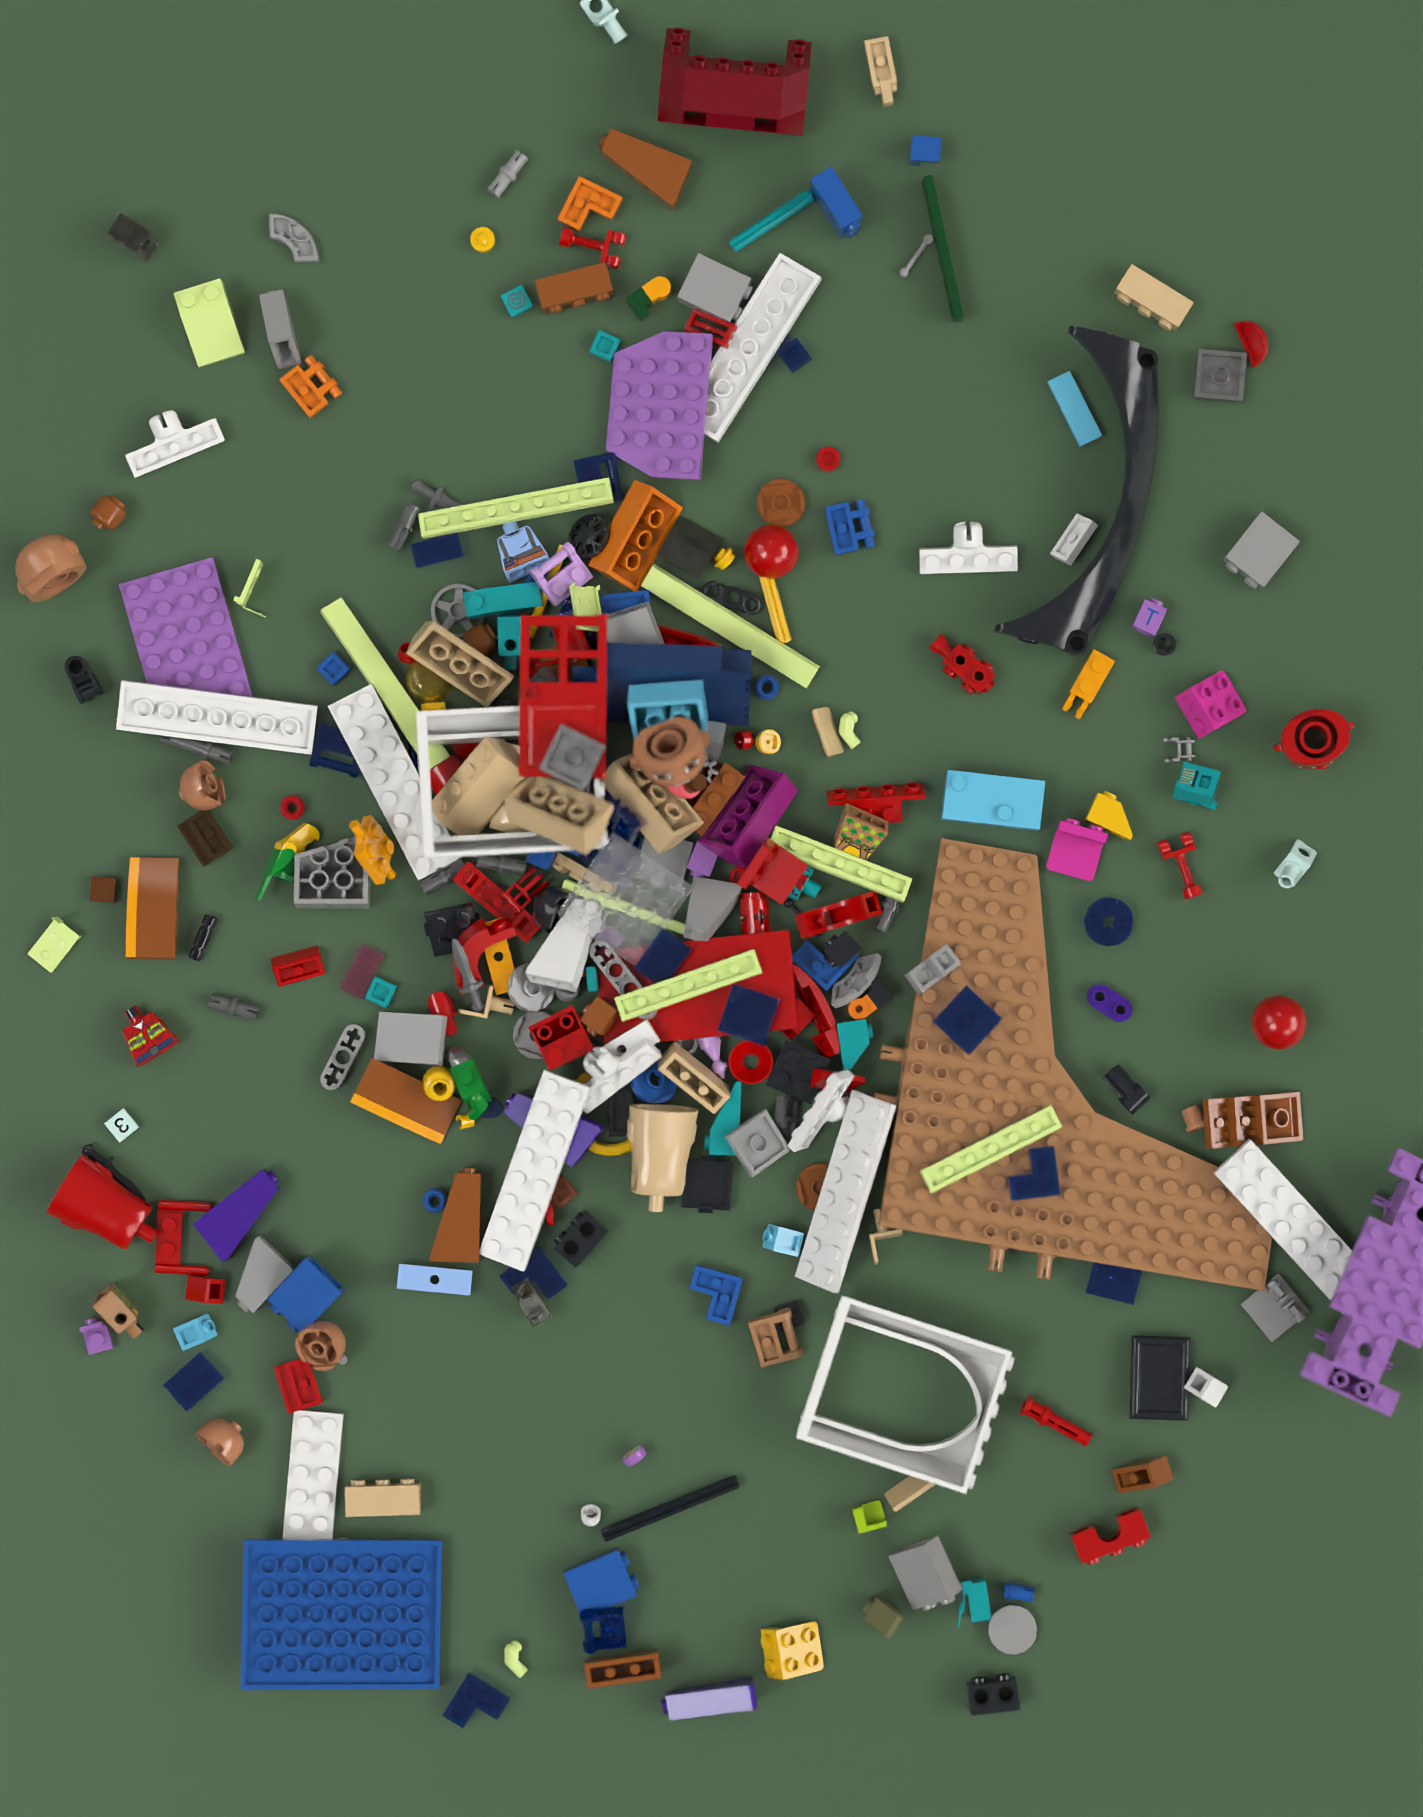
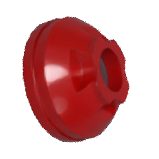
M745 1040L738 1043L732 1049L729 1056L731 1073L737 1080L746 1084L762 1082L768 1077L773 1067L771 1051L764 1043L758 1040ZM749 1054L755 1055L758 1058L757 1067L747 1069L743 1064L745 1056Z

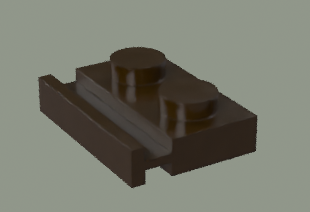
M200 810L183 823L177 825L203 867H206L209 863L234 848L210 810Z

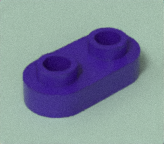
M1098 984L1092 986L1087 991L1086 999L1088 1004L1116 1022H1123L1130 1018L1132 1014L1131 1003L1110 988ZM1097 992L1103 993L1104 999L1102 1001L1096 1000L1095 995ZM1118 1005H1122L1125 1009L1121 1015L1116 1012Z

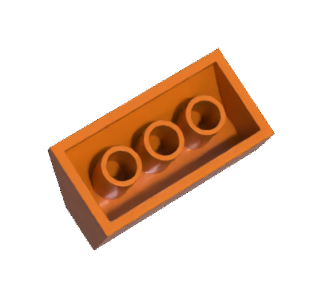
M634 480L609 526L610 536L605 549L599 555L592 558L588 566L632 591H639L683 507L654 487Z

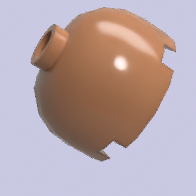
M201 760L187 768L181 775L179 795L184 802H187L188 805L196 810H211L222 805L221 802L225 801V788L220 776L217 779L215 778L212 771L216 769L208 761Z
M314 1321L299 1333L295 1342L296 1352L304 1363L308 1361L314 1365L312 1368L315 1370L327 1371L333 1369L345 1353V1335L336 1324L330 1321Z
M222 1418L211 1419L203 1424L195 1433L198 1440L204 1446L207 1445L213 1451L211 1453L227 1466H231L238 1459L244 1447V1439L239 1433L242 1428L232 1419L229 1422Z

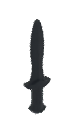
M87 1144L83 1147L82 1154L110 1169L116 1181L134 1195L146 1201V1198L136 1185L114 1167L112 1163L113 1156L107 1159L103 1158L94 1149L93 1144Z

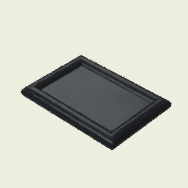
M1131 1335L1129 1419L1188 1421L1189 1391L1184 1387L1189 1380L1190 1337Z

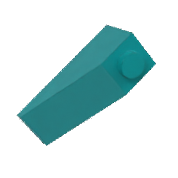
M536 582L485 588L463 593L466 616L471 620L543 606L541 590Z
M736 1081L730 1092V1098L722 1106L710 1129V1135H705L704 1149H709V1155L736 1156L724 1136L740 1126L741 1082Z

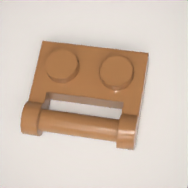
M783 1308L775 1313L748 1320L761 1368L796 1359L804 1354L802 1347L798 1345L791 1321L793 1315L790 1308ZM782 1322L789 1349L785 1351L782 1350L775 1323Z

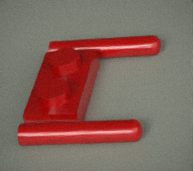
M159 1200L155 1273L207 1276L209 1274L207 1266L180 1265L183 1211L209 1212L213 1208L212 1203Z

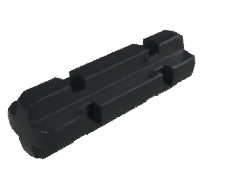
M204 915L202 927L200 926L193 942L194 947L190 949L188 954L190 959L201 961L204 954L203 949H206L213 933L211 931L212 927L215 928L217 918L212 915Z

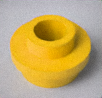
M730 547L726 550L721 548L713 557L715 560L713 566L724 570L735 558V555L732 553L733 550Z

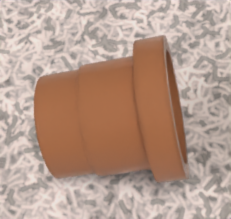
M1198 1105L1181 1111L1187 1128H1185L1187 1133H1192L1205 1127L1204 1115Z

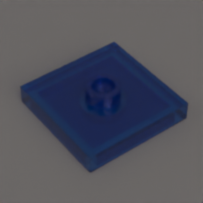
M733 984L717 1030L765 1047L780 999Z
M966 985L932 1022L967 1055H970L1002 1018Z

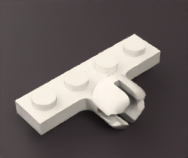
M173 410L162 413L168 426L166 428L160 415L152 417L149 425L154 434L155 442L125 455L134 477L225 441L216 418L192 428L184 429L176 412Z
M965 522L955 524L953 528L954 543L952 546L919 548L920 574L1017 571V545H983V528L980 523L970 522V535H967Z
M645 1038L619 1057L614 1056L604 1047L593 1048V1051L599 1056L597 1057L592 1052H588L583 1062L585 1070L593 1076L591 1080L584 1084L591 1087L583 1111L586 1114L590 1113L662 1057L660 1050Z
M849 1070L838 1073L834 1072L828 1077L826 1087L817 1094L815 1104L804 1114V1121L791 1135L793 1138L787 1146L793 1152L808 1148L824 1123L827 1121L836 1122L844 1118L849 1097H841L854 1078V1075Z

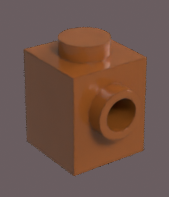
M597 996L593 1003L589 1002L582 1011L584 1016L580 1021L586 1024L584 1029L592 1035L597 1036V1034L606 1036L620 1013L611 1003Z

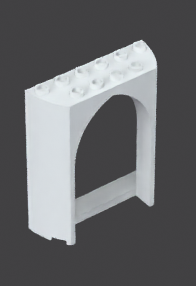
M520 706L416 712L424 859L573 850L532 831L433 837L428 745L479 743L485 737L500 738L505 741L519 740ZM591 777L585 792L604 800V782H599V779ZM605 830L602 840L593 849H603V845H608L607 830Z
M842 1296L834 1312V1320L805 1408L801 1413V1421L797 1429L796 1438L966 1494L968 1488H973L976 1475L973 1474L975 1465H980L984 1453L981 1449L983 1441H988L991 1433L989 1421L990 1418L996 1417L999 1404L996 1402L998 1394L1003 1395L1007 1381L1004 1379L1006 1370L1010 1371L1014 1362V1357L1011 1356L1012 1352ZM844 1322L930 1349L946 1357L961 1370L968 1380L975 1398L976 1416L964 1429L947 1439L934 1443L912 1444L897 1441L815 1414Z

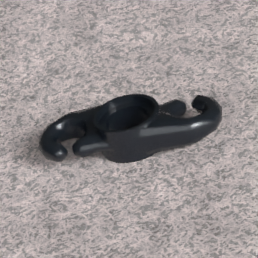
M709 581L703 587L702 593L727 609H738L745 613L747 612L746 601L749 599L755 602V607L749 610L750 615L757 614L761 609V600L754 593L734 586L727 587L719 583L716 585L718 594L710 596L709 589L715 585V582ZM730 591H734L739 595V601L734 605H730L725 601V595Z

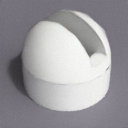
M592 1504L584 1506L581 1510V1520L584 1525H597L601 1516L600 1508Z

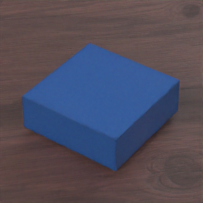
M332 652L316 668L332 686H335L351 670L335 652Z

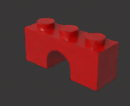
M1136 1507L1115 1515L1118 1522V1531L1110 1539L1100 1538L1092 1524L1069 1533L1080 1562L1092 1565L1101 1561L1100 1557L1104 1555L1116 1556L1123 1553V1548L1132 1545L1133 1548L1146 1544V1539L1151 1538L1141 1510Z

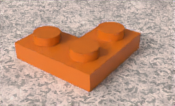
M579 176L557 220L579 232L590 210L612 221L623 197Z

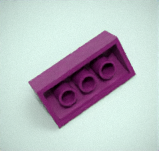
M754 765L748 766L743 774L745 778L699 840L702 846L728 863L748 868L798 792L797 788L784 773Z

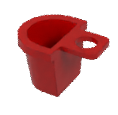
M551 626L555 648L560 650V626ZM568 626V650L595 651L590 649L584 630H577L576 626ZM560 658L536 663L535 668L540 669L545 666L560 665ZM568 658V664L589 658Z

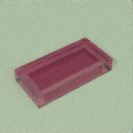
M361 945L340 989L363 999L384 955Z

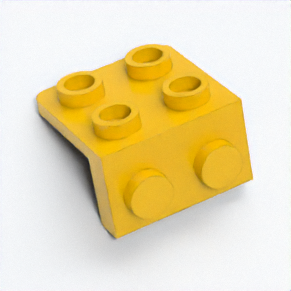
M810 1621L785 1628L767 1627L760 1629L761 1646L765 1657L764 1668L768 1678L785 1680L823 1669L824 1664L819 1630L816 1622Z

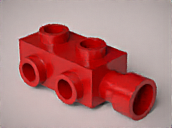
M940 634L928 649L935 655L938 653L944 658L941 663L944 666L942 671L951 679L955 677L963 682L961 687L970 695L974 692L979 695L982 691L986 694L995 684L992 681L995 676L992 672L994 668L985 660L980 662L973 656L975 652L966 644L961 646L958 643L953 648L947 642L948 639ZM957 656L964 658L963 665L956 663ZM976 672L982 673L983 679L981 681H977L974 678Z

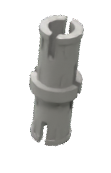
M518 150L515 151L504 167L501 166L499 169L500 173L487 188L497 198L501 197V194L511 181L514 182L517 179V173L529 160L523 153L521 155V152Z

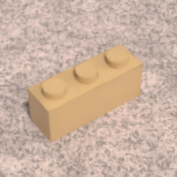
M1131 264L1114 292L1120 302L1125 305H1134L1138 308L1137 311L1146 318H1155L1159 321L1158 325L1168 331H1171V329L1176 331L1194 303Z
M675 1041L658 1060L659 1071L713 1114L730 1098V1086Z
M414 1478L400 1479V1483H390V1479H377L375 1484H366V1480H351V1484L345 1486L346 1517L420 1515L421 1482H415Z

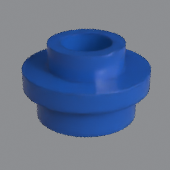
M765 675L757 679L754 689L759 698L770 700L777 695L779 685L774 677ZM763 684H770L771 690L764 692L762 690Z
M433 1188L425 1193L423 1204L429 1212L438 1213L445 1209L448 1198L443 1190ZM433 1196H438L440 1198V1203L438 1205H433L431 1203V1198Z

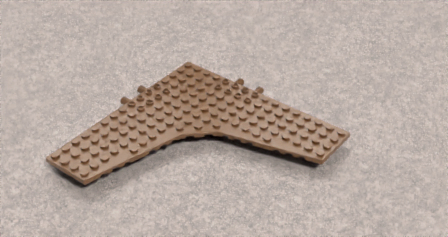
M941 838L921 962L947 944L962 964L922 994L915 993L905 1046L900 1048L882 1044L880 1051L890 1052V1054L882 1052L879 1059L901 1062V1070L896 1096L879 1094L877 1092L873 1094L874 1098L896 1105L892 1120L889 1160L878 1226L989 1245L988 1247L991 1249L987 1270L998 1272L1003 1271L1005 1250L1013 1249L1037 1253L1039 1258L1035 1278L1051 1279L1053 1258L1060 1257L1264 1291L1272 1237L1215 1176L1213 1172L1218 1167L1095 1113L1055 1057L1037 855ZM1052 1105L1062 1128L930 1193L920 1173L921 1170Z

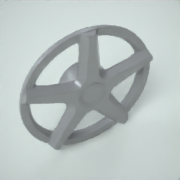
M451 584L442 588L435 595L431 604L432 621L439 625L435 616L436 606L448 612V617L441 626L444 629L448 630L456 621H459L467 631L473 626L466 616L463 588L475 591L474 588L465 584ZM455 588V596L452 603L438 600L444 592ZM480 618L478 623H483L484 618ZM464 633L452 634L455 635L457 638H463Z

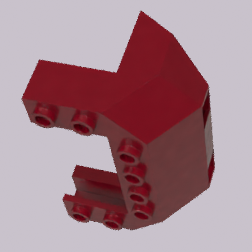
M680 27L667 28L662 59L658 122L803 136L812 42L802 39L788 40L785 65H780L775 62L730 60L725 57L689 56L691 30H685Z

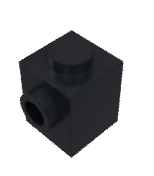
M845 930L839 937L834 934L824 943L827 947L823 951L826 954L824 959L832 968L837 966L841 969L862 948Z

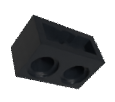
M588 1211L584 1215L579 1212L570 1222L573 1225L568 1233L563 1230L554 1240L557 1244L554 1250L575 1268L609 1231ZM584 1222H590L594 1225L595 1231L592 1235L586 1236L581 1232V1225ZM569 1240H573L578 1244V1251L574 1254H569L565 1251L564 1245Z
M1009 1673L996 1675V1679L986 1680L985 1676L971 1678L972 1682H966L971 1716L1020 1710L1018 1686L1015 1676L1011 1677ZM1004 1686L1012 1689L1010 1696L1007 1698H1002L998 1695L999 1690ZM979 1689L987 1691V1697L982 1701L974 1698L975 1692Z

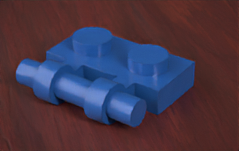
M865 499L855 501L857 506L855 511H850L849 502L824 508L835 556L859 551L857 541L864 540L866 549L875 547L874 537L876 536L874 529H871L869 520L871 513L870 509L866 506ZM854 519L860 520L861 532L855 533Z

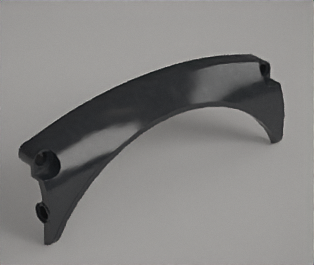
M1069 326L1068 334L1087 350L1101 370L1119 412L1125 448V471L1121 499L1114 522L1102 547L1078 579L1041 608L1021 618L995 625L994 632L1016 637L1017 640L1036 645L1040 643L1058 648L1060 651L1067 652L1071 656H1079L1087 649L1115 598L1139 535L1148 501L1156 456L1159 386L1158 356L1153 350L1140 347V343L1115 336L1108 332ZM1143 356L1149 357L1152 361V366H1142L1140 358ZM1073 638L1080 639L1082 649H1072L1070 640Z

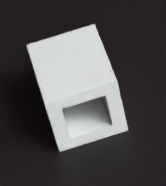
M1196 1367L1184 1388L1212 1406L1217 1407L1229 1386Z

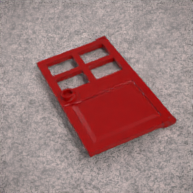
M608 615L521 616L519 777H555L539 768L561 724L606 746ZM530 626H560V650H530ZM568 626H598V651L568 650ZM529 658H560L559 683L529 682ZM568 658H598V683H567ZM606 749L592 775L593 779H607Z

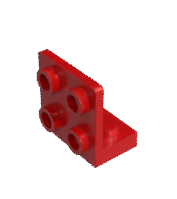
M767 838L737 885L746 889L750 883L778 903L783 904L808 867V864Z

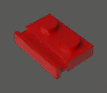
M299 1358L273 1367L288 1414L323 1403L312 1366L308 1361L304 1363Z

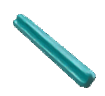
M809 190L803 191L730 239L729 244L735 252L739 251L814 201Z

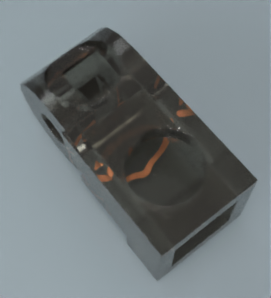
M529 1277L511 1286L522 1311L532 1327L552 1317L546 1302L542 1299Z

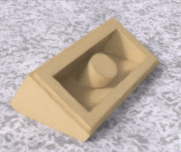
M829 707L814 709L811 714L826 757L830 758L843 753L844 749Z
M908 1476L885 1492L884 1495L893 1510L897 1512L933 1487L935 1483Z

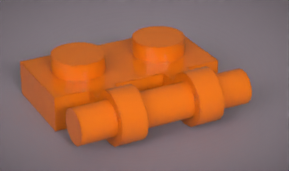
M313 355L305 359L306 364L310 367L305 372L297 365L279 379L310 419L329 404L324 397L325 394L330 392L335 399L342 394L341 390L337 387L338 383L336 380L329 377L324 370V365L320 361L317 362ZM315 375L323 384L318 389L310 380Z

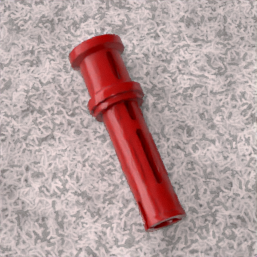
M1030 1395L1027 1396L1020 1408L1019 1415L1030 1417L1037 1421L1039 1426L1047 1425L1084 1447L1087 1446L1092 1437L1091 1432L1053 1413L1050 1406L1041 1405L1034 1401Z

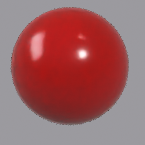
M769 524L755 529L745 542L744 558L746 564L754 574L761 578L778 579L787 575L794 568L798 559L799 551L796 539L790 531L779 525Z
M1273 995L1263 999L1255 1007L1251 1017V1027L1254 1036L1262 1045L1273 1050H1285L1293 1047L1302 1039L1306 1031L1307 1019L1302 1006L1293 998L1285 995Z

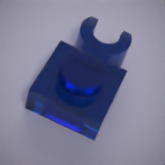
M788 332L779 346L782 349L777 353L790 371L794 373L812 360V358L797 338L790 342L791 336Z

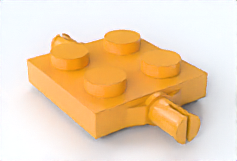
M372 815L364 816L361 825L358 820L351 821L349 827L356 837L353 855L376 885L384 884L386 877L388 880L394 879L396 872L390 866L394 845L382 830L381 825L377 823Z

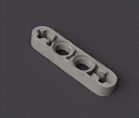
M597 940L592 943L589 949L591 958L620 995L625 994L624 989L628 983H635L637 990L644 988L608 942ZM606 946L605 954L608 958H611L613 955L615 958L607 962L604 957L596 956L598 952L597 947ZM613 964H620L623 970L622 974L619 977H612L610 967ZM658 1010L638 1017L650 1020L655 1017Z

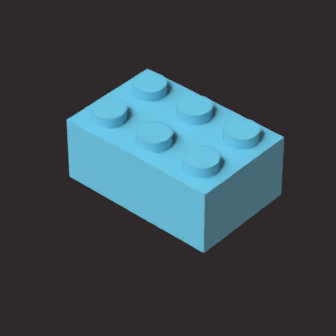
M703 680L629 685L628 708L634 741L643 729L675 717L689 718L697 725L700 732L708 731V712Z

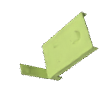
M256 559L240 598L235 596L234 601L243 606L244 609L266 618L261 613L245 608L263 566V563Z
M574 582L569 586L574 616L602 614L598 595L600 585L595 588L594 586L579 587ZM576 626L577 630L598 632V626Z
M59 917L51 918L53 922L28 953L30 957L50 973L56 969L77 940L81 938V935H77L67 927Z

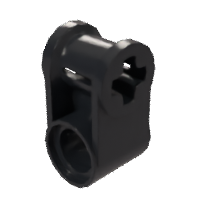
M71 656L66 660L65 671L81 704L96 694H104L98 679L86 659L80 656ZM79 660L83 664V669L80 673L74 674L71 670V665Z

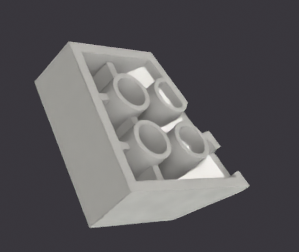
M356 837L346 838L325 847L321 846L295 855L294 905L296 908L370 909V876L353 855Z

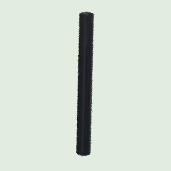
M736 1476L728 1477L605 1527L601 1530V1534L605 1542H608L736 1490L740 1487Z

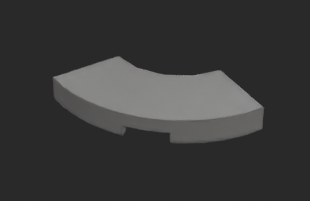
M269 214L270 239L281 241L287 245L293 253L295 263L320 262L316 244L312 236L302 225L287 216Z
M878 953L856 958L850 973L842 980L833 984L831 1005L834 1008H839L852 1002L869 987L881 964L882 957Z

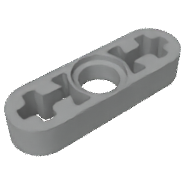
M351 1024L344 1029L321 1074L320 1081L324 1088L336 1090L343 1084L365 1040L366 1034L360 1025ZM356 1028L359 1030L358 1035L361 1037L359 1040L355 1039L351 1046L356 1047L353 1052L349 1047L341 1046L343 1041L348 1044L350 1040L348 1031H354ZM340 1050H346L349 1053L350 1060L348 1063L340 1064L337 1062L336 1055ZM333 1063L339 1068H344L343 1074L341 1071H338L336 1074L338 1083H332L329 1086L326 1075H332L335 1068H330L331 1064Z

